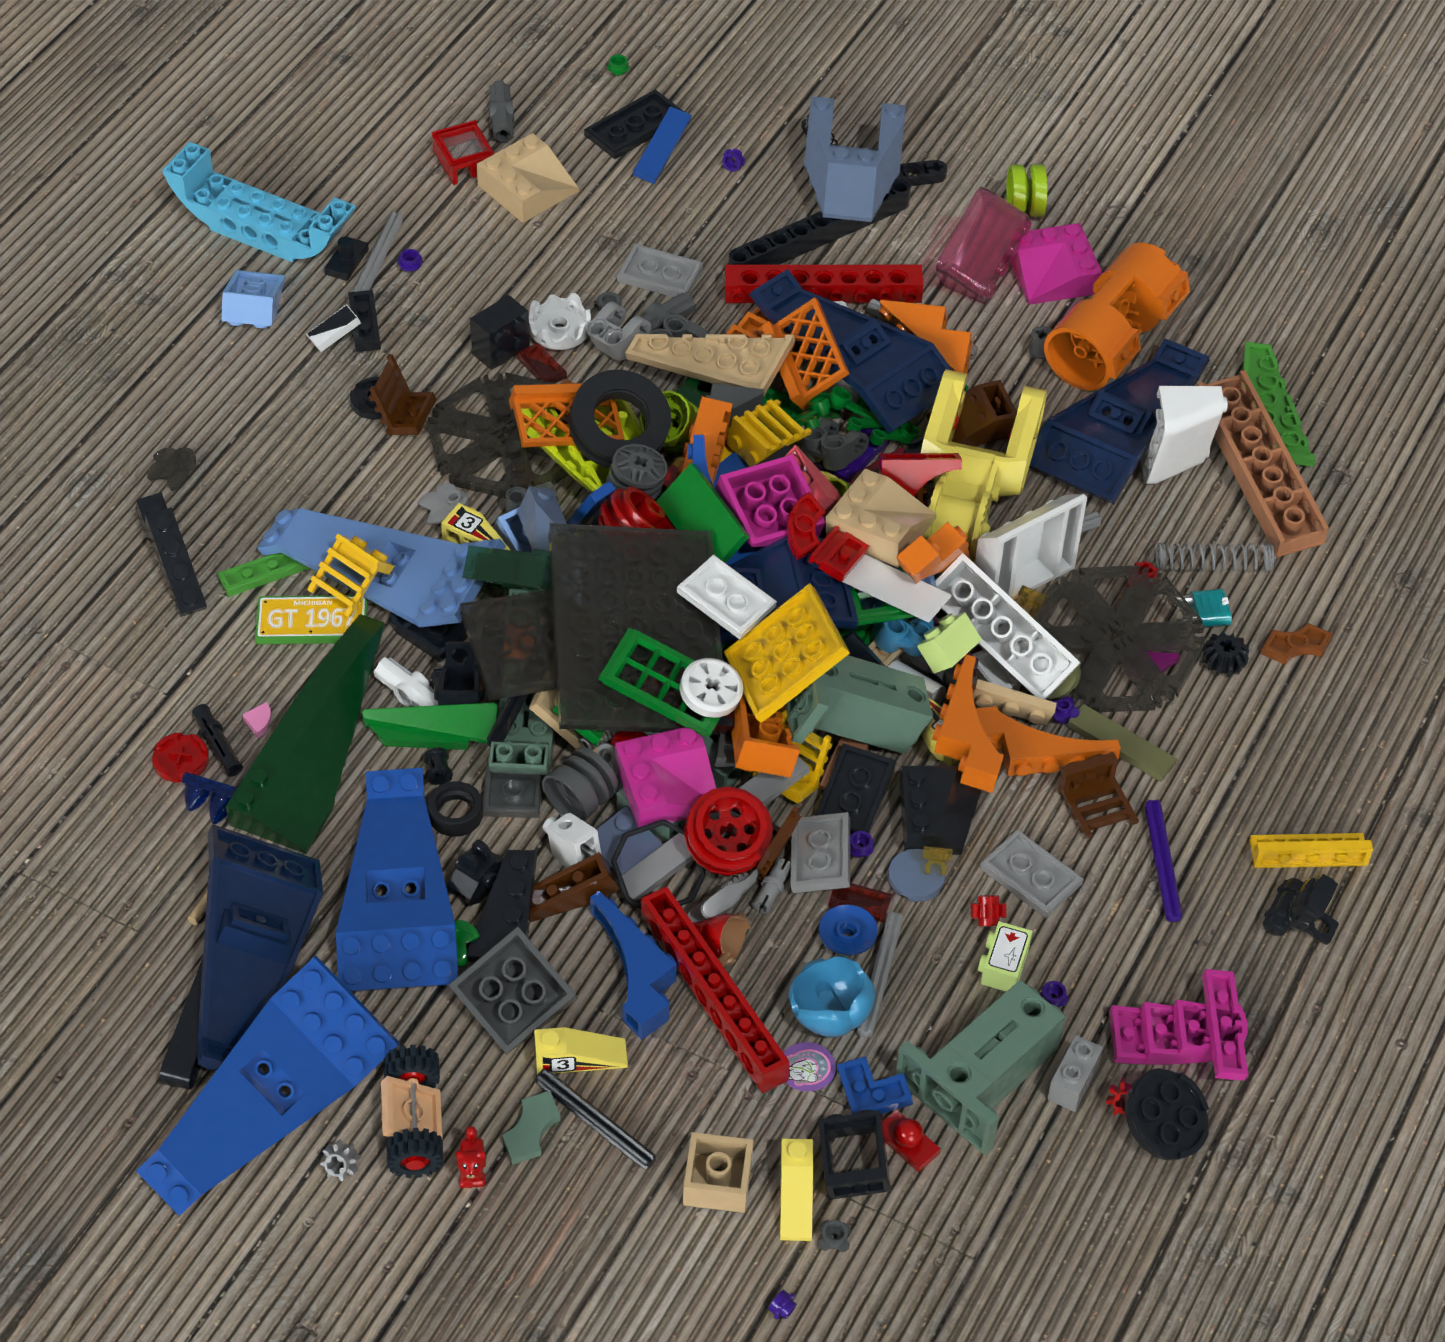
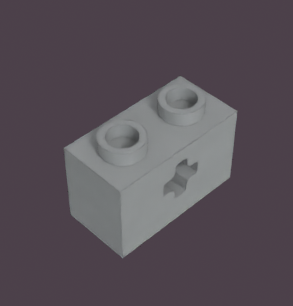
M1075 1035L1051 1081L1047 1100L1076 1112L1100 1065L1103 1047Z

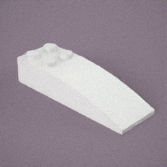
M962 553L935 581L938 589L952 595L941 610L946 615L953 613L954 616L965 612L982 639L978 645L1035 697L1046 700L1081 664L965 554Z

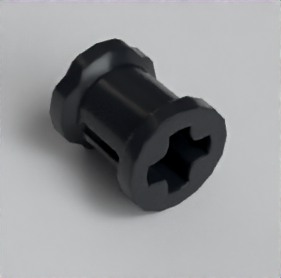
M432 748L424 754V762L429 767L428 781L433 785H442L452 780L453 772L447 762L449 753L444 748Z

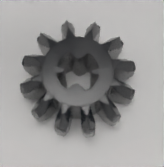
M1224 631L1219 636L1212 634L1209 640H1206L1203 647V663L1207 664L1208 671L1216 670L1217 676L1221 673H1225L1228 678L1232 673L1239 675L1242 668H1245L1248 664L1249 646L1244 644V638H1235L1234 632L1231 635H1226Z

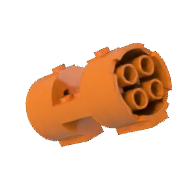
M1138 242L1131 244L1117 256L1093 284V292L1095 294L1092 296V299L1077 302L1047 335L1044 342L1045 357L1052 370L1063 381L1075 388L1093 391L1104 387L1111 378L1116 379L1141 350L1140 334L1152 330L1161 319L1167 320L1190 293L1188 272L1182 271L1177 263L1174 265L1165 256L1166 251L1149 243Z

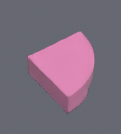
M267 702L243 714V721L257 738L266 733L271 721V711Z

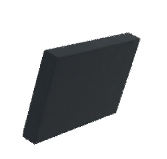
M843 743L815 816L848 812L850 817V833L865 831L870 834L895 770L896 760Z

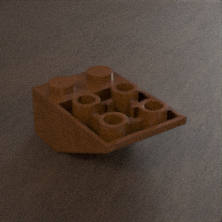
M1001 380L979 384L965 391L963 408L952 442L976 446L1008 439L1014 426L1017 410ZM932 411L926 415L928 421L930 419Z

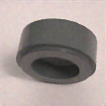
M614 292L600 294L597 298L598 311L609 302H615L622 306L621 297Z

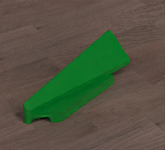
M496 703L376 708L364 709L362 716L364 727L366 729L370 728L384 746L411 748L440 747L453 750H468L469 741L487 744V736L498 718V707Z

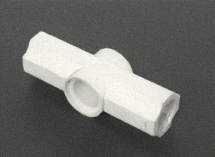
M384 657L378 662L374 670V677L393 690L394 695L402 705L406 707L411 705L414 707L438 705V701L434 699V689L430 687L428 680L420 672L414 671L411 673L391 657Z

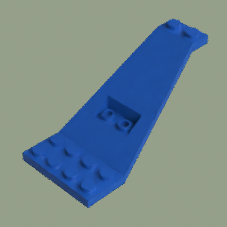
M315 955L269 999L160 1148L136 1172L180 1216L205 1192L354 1088L400 1042ZM266 1063L269 1066V1072H262L260 1064ZM281 1086H288L291 1089V1094H284L281 1091Z

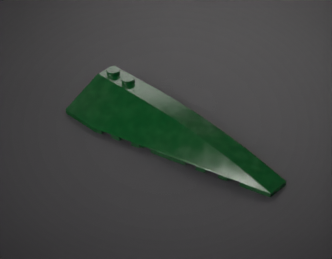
M360 614L323 659L274 729L226 805L230 826L307 854L334 808L336 792L339 790L341 783V774L347 762V753L349 746L352 744L362 709L361 704L367 691V682L369 675L372 673L375 654L378 652L384 631V622Z

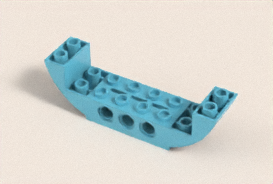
M190 141L162 170L169 186L180 201L198 219L207 224L211 231L290 262H293L295 259L310 258L320 253L352 217L356 205L334 197L320 213L213 171L210 149Z

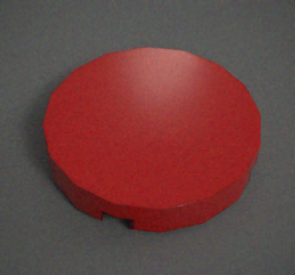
M183 732L173 733L165 736L156 744L152 755V763L157 775L164 780L174 783L188 782L196 779L206 770L209 764V751L204 740L197 735L191 733L190 736L183 735Z

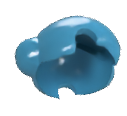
M836 956L827 960L816 959L806 963L801 973L791 982L788 992L789 1001L796 1019L808 1030L825 1037H840L859 1027L870 1016L876 997L871 979L861 969L858 962L843 956Z

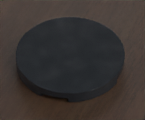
M1156 1068L1142 1074L1131 1084L1125 1100V1115L1133 1137L1144 1150L1155 1157L1171 1161L1186 1158L1197 1152L1204 1145L1209 1131H1207V1110H1209L1202 1091L1194 1081L1183 1073L1178 1074L1171 1070Z

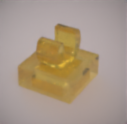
M1024 585L1021 586L1018 592V596L1022 600L1018 605L1022 609L1026 606H1032L1033 610L1030 616L1033 619L1038 616L1039 608L1046 610L1050 602L1047 595Z
M924 846L922 860L928 861L925 865V873L929 875L930 867L933 864H938L941 866V876H945L947 872L946 863H951L953 849Z

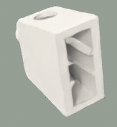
M566 813L558 820L555 817H550L543 824V831L549 837L551 853L565 868L598 852L601 854L597 830L572 813Z

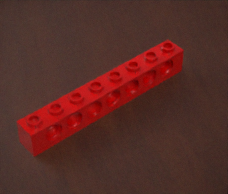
M922 264L725 265V303H755L749 294L789 269L802 289L831 301L869 303L871 299H876L878 301L922 303L924 287Z
M666 886L641 898L642 920L664 952L669 953L675 959L677 971L761 1093L763 1094L787 1082L790 1061L669 888Z

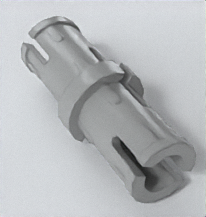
M783 858L775 860L770 874L764 877L761 882L762 889L752 904L753 908L757 911L764 902L760 911L762 914L770 912L775 898L781 895L784 890L783 883L791 871V863L788 861L785 867L781 869L785 861Z

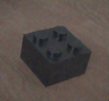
M510 295L470 318L472 355L490 370L506 363L507 360L530 347L529 312Z

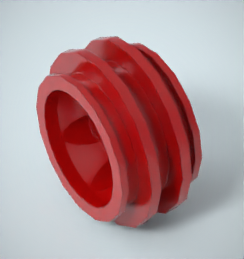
M635 487L616 489L611 494V499H606L600 506L601 515L598 519L603 533L630 560L639 564L658 562L664 555L663 552H668L674 545L675 526L664 513L661 506L644 491Z
M728 786L712 789L697 799L686 818L684 837L687 850L697 864L711 873L732 876L746 873L759 864L766 849L771 844L773 826L770 814L759 798L744 789ZM730 811L739 814L740 817H732ZM717 812L719 819L712 820L709 814ZM750 826L753 834L745 833L744 827ZM704 830L711 833L710 839L706 837ZM724 832H727L731 836L728 839H725L721 835H723ZM744 845L746 850L738 852L736 846Z

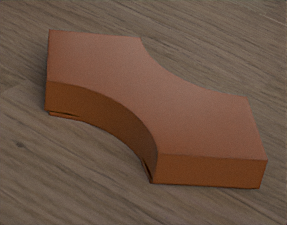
M1310 623L1294 632L1272 630L1262 647L1261 655L1285 665L1290 659L1299 655L1322 657L1332 639L1333 633Z

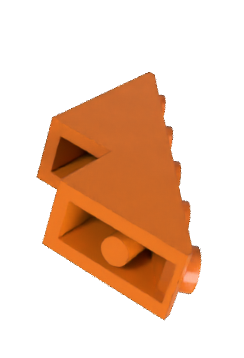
M880 300L881 308L878 310V313L886 322L890 320L896 328L932 342L953 371L968 373L973 347L972 334L966 331L946 329L948 321L946 307Z

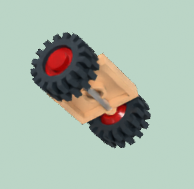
M404 1045L400 1046L399 1051L394 1048L391 1050V1054L387 1053L384 1058V1079L381 1081L383 1136L389 1137L386 1142L387 1168L390 1169L391 1173L396 1172V1175L400 1177L406 1174V1178H411L412 1175H417V1178L422 1177V1174L432 1175V1171L438 1172L440 1170L439 1167L442 1168L444 1162L441 1092L439 1089H435L436 1084L440 1082L438 1053H434L432 1048L426 1050V1046L420 1045L419 1048H416L415 1045H410V1048H406Z

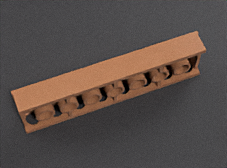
M1242 370L1237 376L1205 385L1203 382L1197 383V386H1221L1223 397L1227 398V411L1222 414L1214 437L1269 543L1273 544L1276 557L1325 544L1329 527L1246 371Z

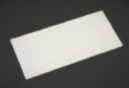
M866 554L843 580L844 583L926 622H930L952 596L923 581H919L916 584L908 574Z

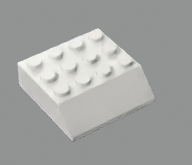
M1085 494L1063 495L1055 500L1048 501L1045 505L1034 511H1028L1022 517L1012 522H1006L1002 527L992 532L983 534L978 538L975 565L1013 600L1071 571L1076 565L1087 496Z

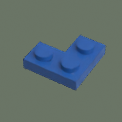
M866 1056L837 1065L852 1114H857L862 1110H880V1114L913 1105L904 1073L874 1082Z

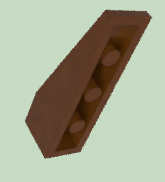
M600 852L534 885L530 923L589 905L590 897L598 891L607 897L620 890L610 865Z

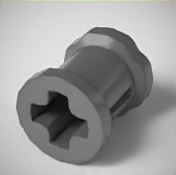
M1040 326L1032 329L1031 337L1033 342L1030 344L1029 354L1036 359L1046 358L1044 342L1047 335L1052 331L1049 327Z

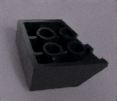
M902 766L899 787L904 851L908 849H922L934 855H962L982 790L960 783L963 772L958 771L959 766Z

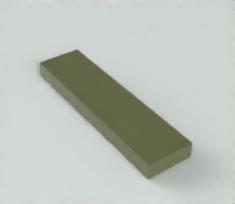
M1085 704L1079 708V716L1076 718L1071 717L1068 721V728L1089 740H1118L1121 748L1119 758L1160 782L1176 765L1177 758Z

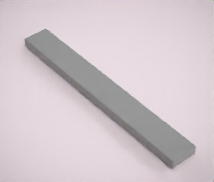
M798 756L791 778L760 772L739 789H744L753 794L766 806L810 772V767ZM730 811L732 817H740L739 814ZM717 812L709 814V817L712 820L719 819V814ZM704 830L706 837L710 839L711 833ZM724 832L723 835H721V836L724 837V836H726L728 833H727V832ZM678 833L622 875L631 899L641 900V898L645 897L694 860L687 850L683 834Z

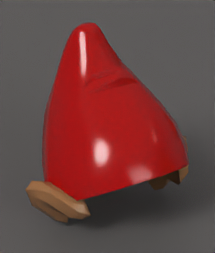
M741 911L737 915L725 913L704 921L692 922L723 967L736 962L735 958L743 947L746 930L751 929L747 917Z

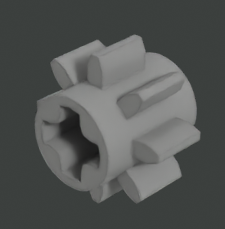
M339 1139L334 1146L329 1145L322 1151L327 1158L320 1165L325 1167L328 1173L327 1177H339L340 1181H343L348 1177V1174L354 1175L359 1170L355 1163L362 1157L354 1149V1143L350 1145L343 1144L342 1140Z

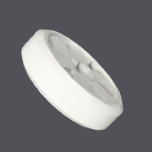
M703 658L692 662L685 669L680 681V693L682 699L691 710L702 716L716 718L728 715L735 710L743 694V683L738 672L728 663L715 658ZM707 685H708L709 687L715 686V687H716V691H715L713 688L707 689V688H706Z

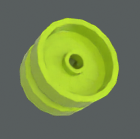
M1009 164L1006 181V202L1010 218L1023 217L1026 207L1030 217H1044L1047 207V174L1044 164H1031L1027 174L1022 164Z

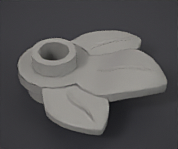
M442 483L437 485L436 492L424 494L418 501V504L422 508L430 510L427 524L433 525L442 523L458 503L468 507L469 498L466 492L457 490L455 485Z

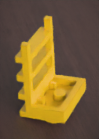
M770 399L766 405L761 406L759 404L755 407L754 411L750 412L747 410L743 416L738 417L736 415L732 418L726 444L750 467L758 464L785 445L788 446L811 435V429L807 428L804 430L779 407L781 402L778 399L775 401Z
M337 534L335 537L337 539L332 548L329 547L327 550L328 555L324 562L321 561L318 565L320 569L315 576L311 577L310 580L312 582L307 590L314 593L319 585L348 605L344 615L350 618L377 572L390 575L394 565L387 561L389 556L378 549L373 551L366 547L368 542L356 535L350 538ZM337 558L365 577L362 585H358L330 566L333 559ZM326 571L357 591L353 600L322 580Z
M785 710L782 712V724L784 728L789 729L787 711ZM813 732L808 734L804 741L819 749L820 752L804 742L800 744L792 741L793 744L798 745L800 754L815 762L816 765L799 755L810 767V772L784 791L782 795L799 804L820 787L819 779L824 774L823 766L828 760L827 752L832 747V743H830L832 737L826 735L823 739ZM754 771L752 777L756 776L760 772Z

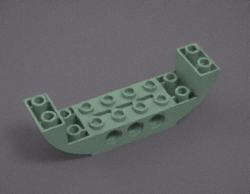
M509 589L507 606L508 624L534 627L536 629L535 647L539 640L545 639L553 643V650L504 742H491L489 769L491 772L547 775L550 773L553 763L556 731L531 711L529 706L564 634V591ZM505 658L498 716L528 661Z

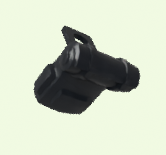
M448 641L446 642L445 665L442 669H434L429 681L432 689H434V699L438 701V705L480 703V701L484 700L485 690H491L494 678L490 669L478 668L475 662L473 642ZM464 649L467 651L468 656L464 658L463 662H457V658L452 655L454 650Z
M1325 874L1317 878L1312 877L1305 882L1297 878L1284 880L1277 888L1278 893L1271 907L1264 914V929L1274 936H1282L1288 929L1294 928L1307 932L1323 944L1328 945L1339 923L1327 915L1325 910L1335 893L1338 883ZM1318 919L1323 920L1328 926V932H1319L1314 922Z

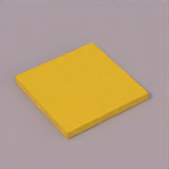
M809 583L751 629L745 636L726 649L724 654L729 664L740 675L743 683V693L755 718L762 723L850 654L816 589Z

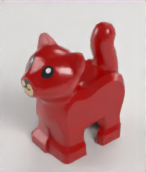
M469 1126L466 1128V1138L460 1141V1151H457L455 1154L457 1167L460 1171L459 1187H484L486 1185V1175L483 1172V1168L486 1167L484 1143L481 1138H478L476 1128Z

